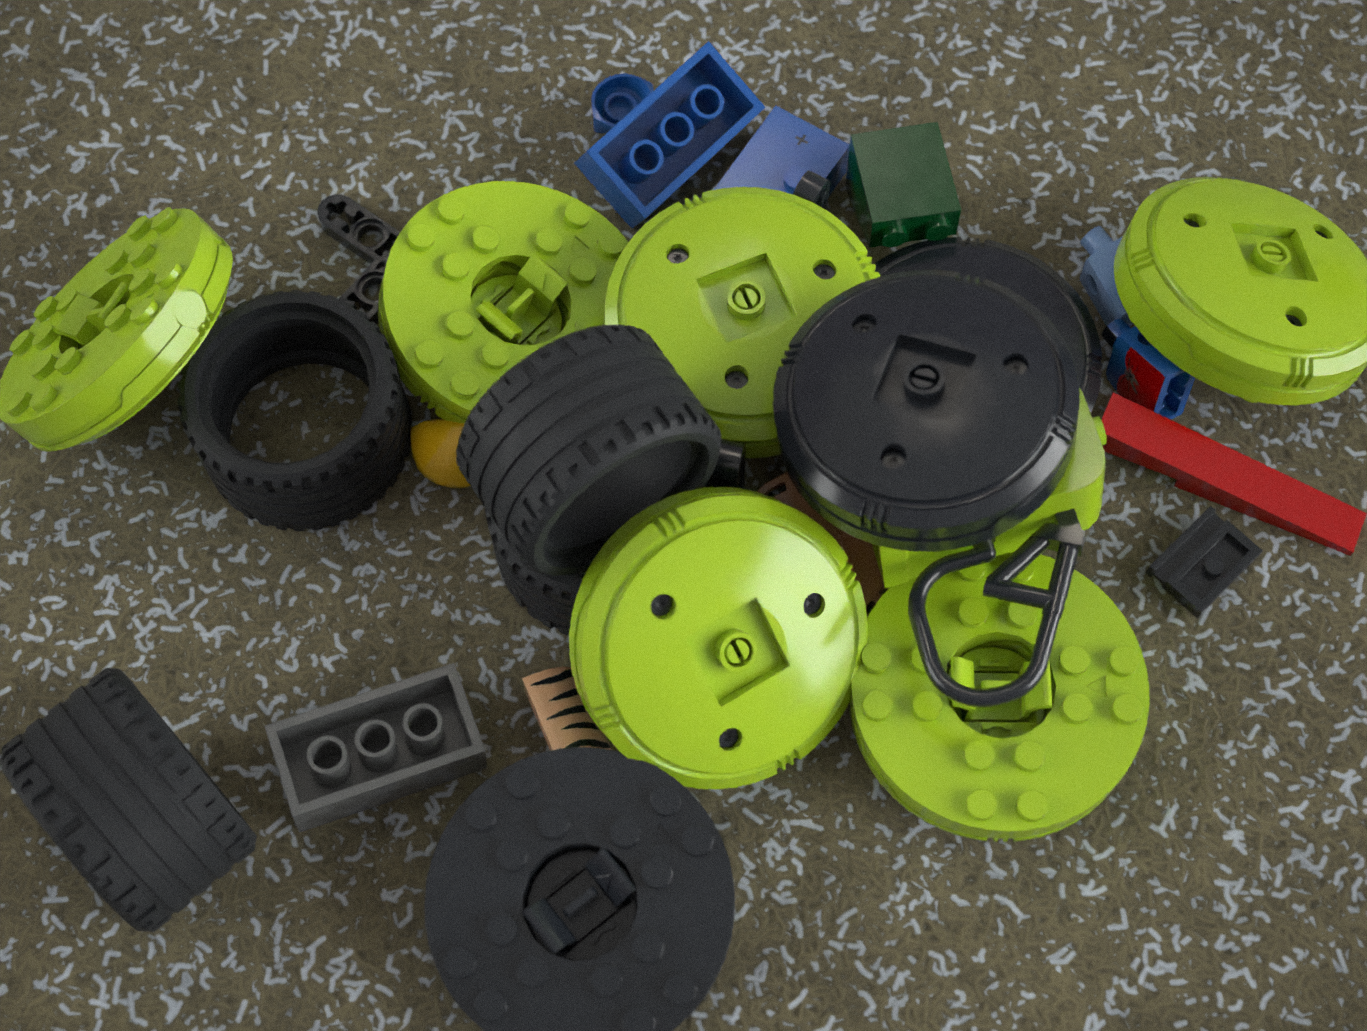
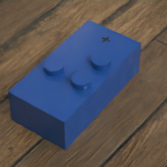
M708 41L588 149L574 164L623 220L633 228L657 209L766 107Z
M775 105L713 190L731 187H760L793 194L802 176L810 170L830 180V196L847 171L850 144Z

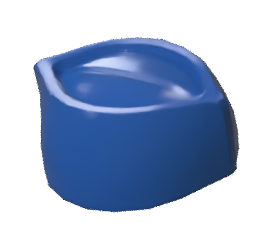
M625 73L605 78L597 85L592 94L594 131L596 133H607L654 91L653 84L638 76Z

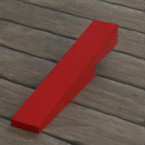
M1112 392L1101 418L1107 440L1106 445H1102L1105 452L1176 479L1174 487L1350 556L1353 554L1367 513Z

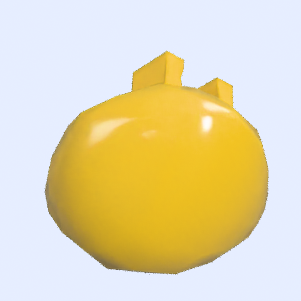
M430 419L411 428L410 442L415 464L425 478L437 485L450 488L470 486L459 470L456 461V449L464 426L463 423L446 421L444 419Z

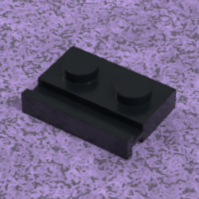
M1212 506L1187 528L1146 571L1148 576H1154L1163 584L1162 588L1197 619L1263 552L1261 548L1228 520L1224 522L1215 514L1216 510Z

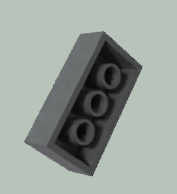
M455 663L264 726L291 814L299 833L487 768L486 751Z

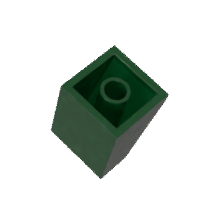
M938 122L851 134L845 185L869 248L878 246L897 247L905 242L925 239L938 241L957 234L961 207Z

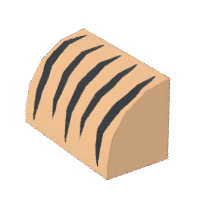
M571 667L550 668L522 678L526 696L550 751L574 747L612 750L607 737L593 722L582 703Z

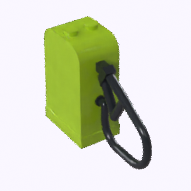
M1080 387L1077 433L1071 460L1055 490L1028 518L994 538L953 550L914 552L872 544L884 588L908 583L910 579L916 578L909 594L908 615L925 672L933 685L942 694L960 704L972 707H993L1015 701L1029 693L1039 683L1047 669L1059 621L1064 611L1077 556L1081 557L1086 530L1098 520L1102 507L1106 464L1102 445L1107 443L1106 433L1101 418L1099 416H1091ZM1046 549L1057 552L1048 589L1012 582ZM1014 551L986 577L983 596L1042 609V618L1030 663L1021 676L1008 684L990 689L966 687L952 679L941 664L926 614L927 595L932 586L943 576L961 569L989 563L997 555Z

